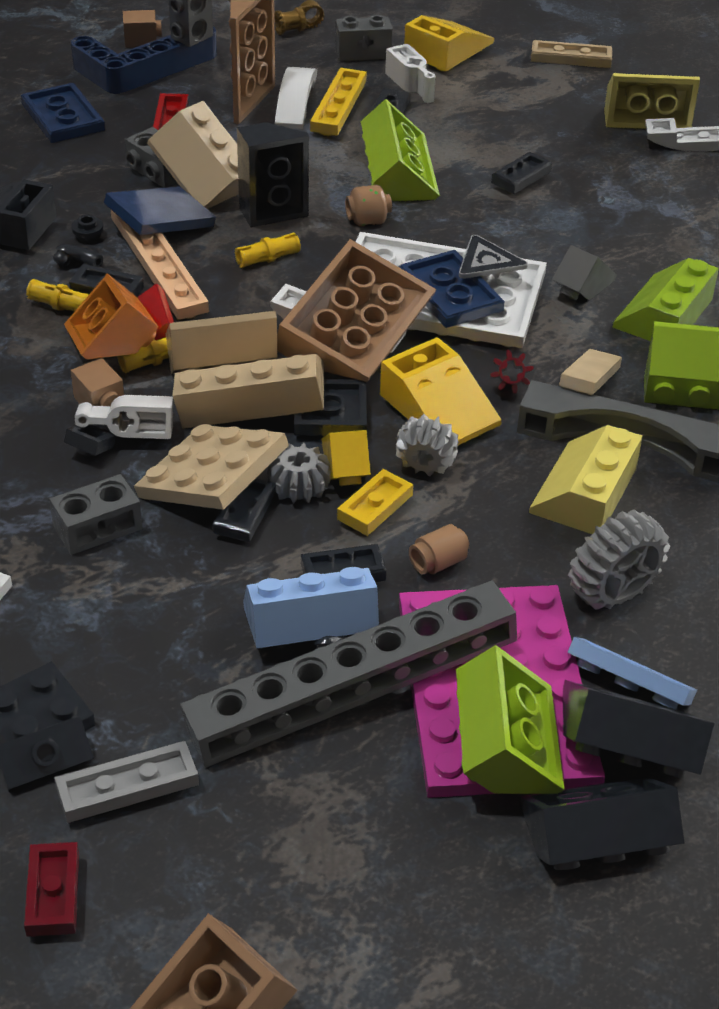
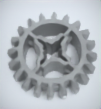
M633 509L628 513L623 511L618 513L615 519L608 517L605 524L601 527L595 526V532L591 536L585 537L586 542L583 546L575 550L577 557L571 560L570 565L572 569L568 574L571 579L570 585L575 589L574 592L595 610L602 607L611 609L615 604H622L627 600H631L638 593L643 594V589L648 584H653L652 579L655 575L661 573L662 569L660 566L668 559L666 553L670 549L668 544L669 536L654 518L647 516L644 512L639 513Z

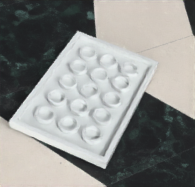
M360 232L356 240L358 244L397 267L401 264L451 250H456L464 258L467 250ZM523 259L528 262L527 269L500 273L498 279H495L493 274L483 276L490 287L505 301L504 311L445 328L425 306L408 330H421L442 336L449 335L472 341L501 344L505 347L523 348L546 273L547 262Z

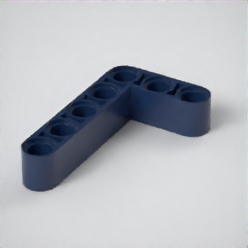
M213 26L212 37L191 47L172 39L171 35L119 54L90 36L75 37L71 40L73 68L106 92L113 94L124 93L214 59L217 56L216 28Z

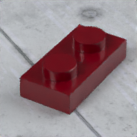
M78 842L30 844L24 921L26 937L76 934L79 868Z

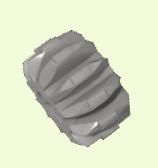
M425 414L419 419L410 417L405 425H402V428L399 429L396 437V456L403 460V467L412 466L415 469V474L419 471H425L428 476H431L434 471L444 474L448 466H452L458 453V434L452 432L451 424H441L439 416L435 420L429 419Z
M289 443L287 450H284L267 467L268 481L276 483V493H278L279 500L291 498L293 504L301 499L309 503L311 497L321 498L323 491L328 488L331 472L329 471L327 455L320 454L319 447L308 449L305 443L300 447H294Z

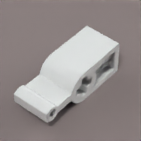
M409 44L387 48L385 74L403 90L413 93L417 92L426 103L434 102L435 74L426 70V59Z
M122 395L115 398L111 406H92L90 403L84 402L79 404L76 411L75 425L79 427H86L88 424L107 425L111 433L125 438L171 439L173 430V397ZM120 412H127L129 420H123Z

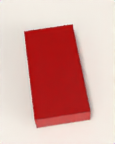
M156 283L137 298L159 328L156 330L154 339L159 340L166 337L165 333L170 323H174L165 292Z

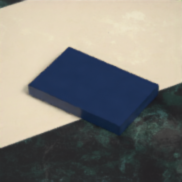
M74 83L21 95L22 105L51 143L105 130V121Z
M180 186L106 193L104 199L106 206L139 235L214 227L216 220L215 215Z
M456 250L398 265L399 268L436 289L435 294L426 307L445 328L502 312L505 301L481 276L464 279L459 277L463 257Z

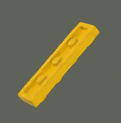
M347 68L339 69L310 120L311 132H317L324 136H338L367 82V71Z

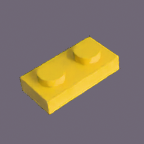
M382 469L337 508V520L368 536L413 496V484Z

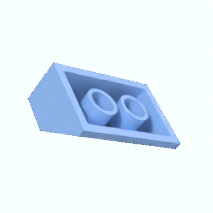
M348 567L340 572L327 574L306 573L299 578L285 580L269 578L261 580L256 584L246 585L243 604L256 648L317 640L325 636L351 635L379 625L377 585L369 568Z

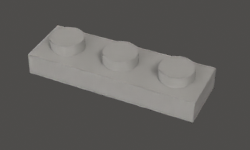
M186 741L54 777L67 823L199 785L198 772Z

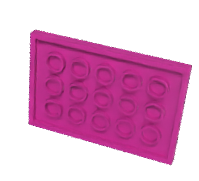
M558 585L499 588L516 611L517 641L503 646L501 649L551 685L564 789L604 783L605 774L600 756L575 750L576 742L563 736L564 682L568 680L582 684L576 657L567 653L572 641ZM466 590L399 593L400 616ZM467 662L411 684L427 798L493 794L477 782L470 780L464 774L461 764L462 745L459 731V704L456 695V669Z

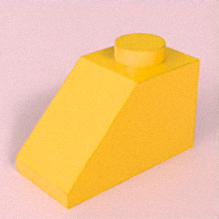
M367 430L329 433L322 438L324 455H327L329 461L330 480L339 479V486L362 484L361 477L371 475Z

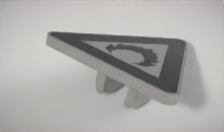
M472 235L459 270V277L464 279L481 276L483 278L484 275L493 274L494 278L498 279L500 273L527 269L528 262L478 235Z

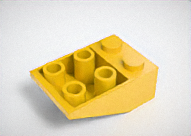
M421 15L405 24L404 44H409L426 59L427 64L436 67L440 71L450 70L494 43L493 37L453 21Z
M438 337L381 361L380 395L408 420L410 417L419 419L423 414L432 420L439 416L441 424H451L452 432L458 434V445L501 425L500 416L460 355Z

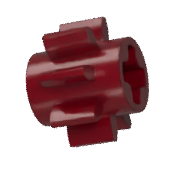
M507 350L506 359L503 362L497 358L493 360L494 364L499 367V371L491 373L490 378L500 379L499 391L503 390L505 386L512 387L513 394H517L518 384L522 383L525 386H529L530 381L524 376L525 373L533 371L534 367H525L523 360L526 354L523 353L519 358H514L511 351ZM508 364H513L515 369H521V373L517 374L516 381H510L509 376H503L502 372L506 371Z

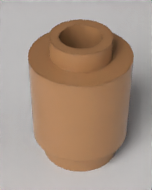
M448 524L417 538L415 544L409 547V557L414 568L420 574H435L465 560L468 555L469 540L462 529Z

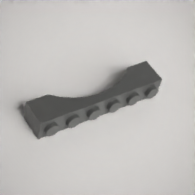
M531 380L520 404L517 433L555 441L564 438L581 437L601 427L610 425L642 435L641 445L666 455L681 465L692 476L719 482V424L593 394L588 395Z

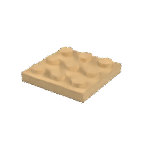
M202 424L195 427L191 434L179 445L173 447L162 461L148 469L146 475L134 485V488L141 499L224 510L289 444L285 433L269 432L265 429L248 430L239 429L238 427L227 428Z

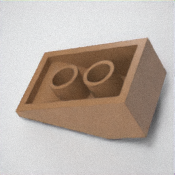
M208 913L130 1009H283L297 992V989L232 928Z

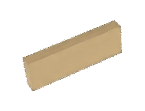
M534 40L531 62L611 68L612 47Z
M589 349L561 374L559 386L592 395L620 369L622 357Z

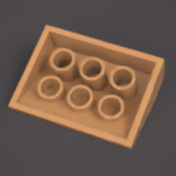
M229 0L231 14L229 19V27L231 29L230 53L232 55L231 79L233 80L235 124H240L275 87L274 0Z
M350 239L280 323L277 333V351L288 358L295 355L317 354L323 359L324 372L368 382L381 365V361L386 359L433 297L436 289Z

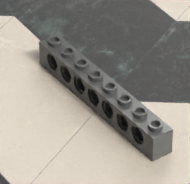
M493 580L476 587H471L464 592L438 602H433L426 607L400 617H395L388 622L363 632L355 633L350 637L325 647L317 648L310 653L287 662L279 663L272 668L239 679L234 683L181 703L187 732L204 767L207 768L472 660L494 645L501 648L516 642V611Z

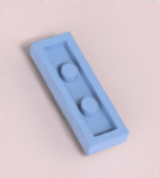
M574 637L567 652L579 658L577 661L578 666L596 674H600L601 669H605L616 675L615 683L636 692L642 686L655 692L652 698L654 701L675 710L678 704L691 705L697 689L584 638Z

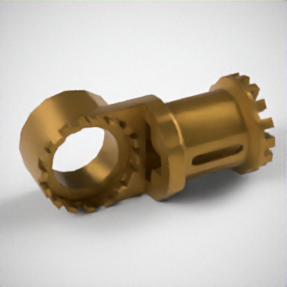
M307 0L300 7L294 8L293 11H275V31H277L278 35H282L285 31L298 29V31H304L307 28L318 27V24H321V21L324 20V10L316 1ZM311 8H316V15L311 19H306L307 11Z

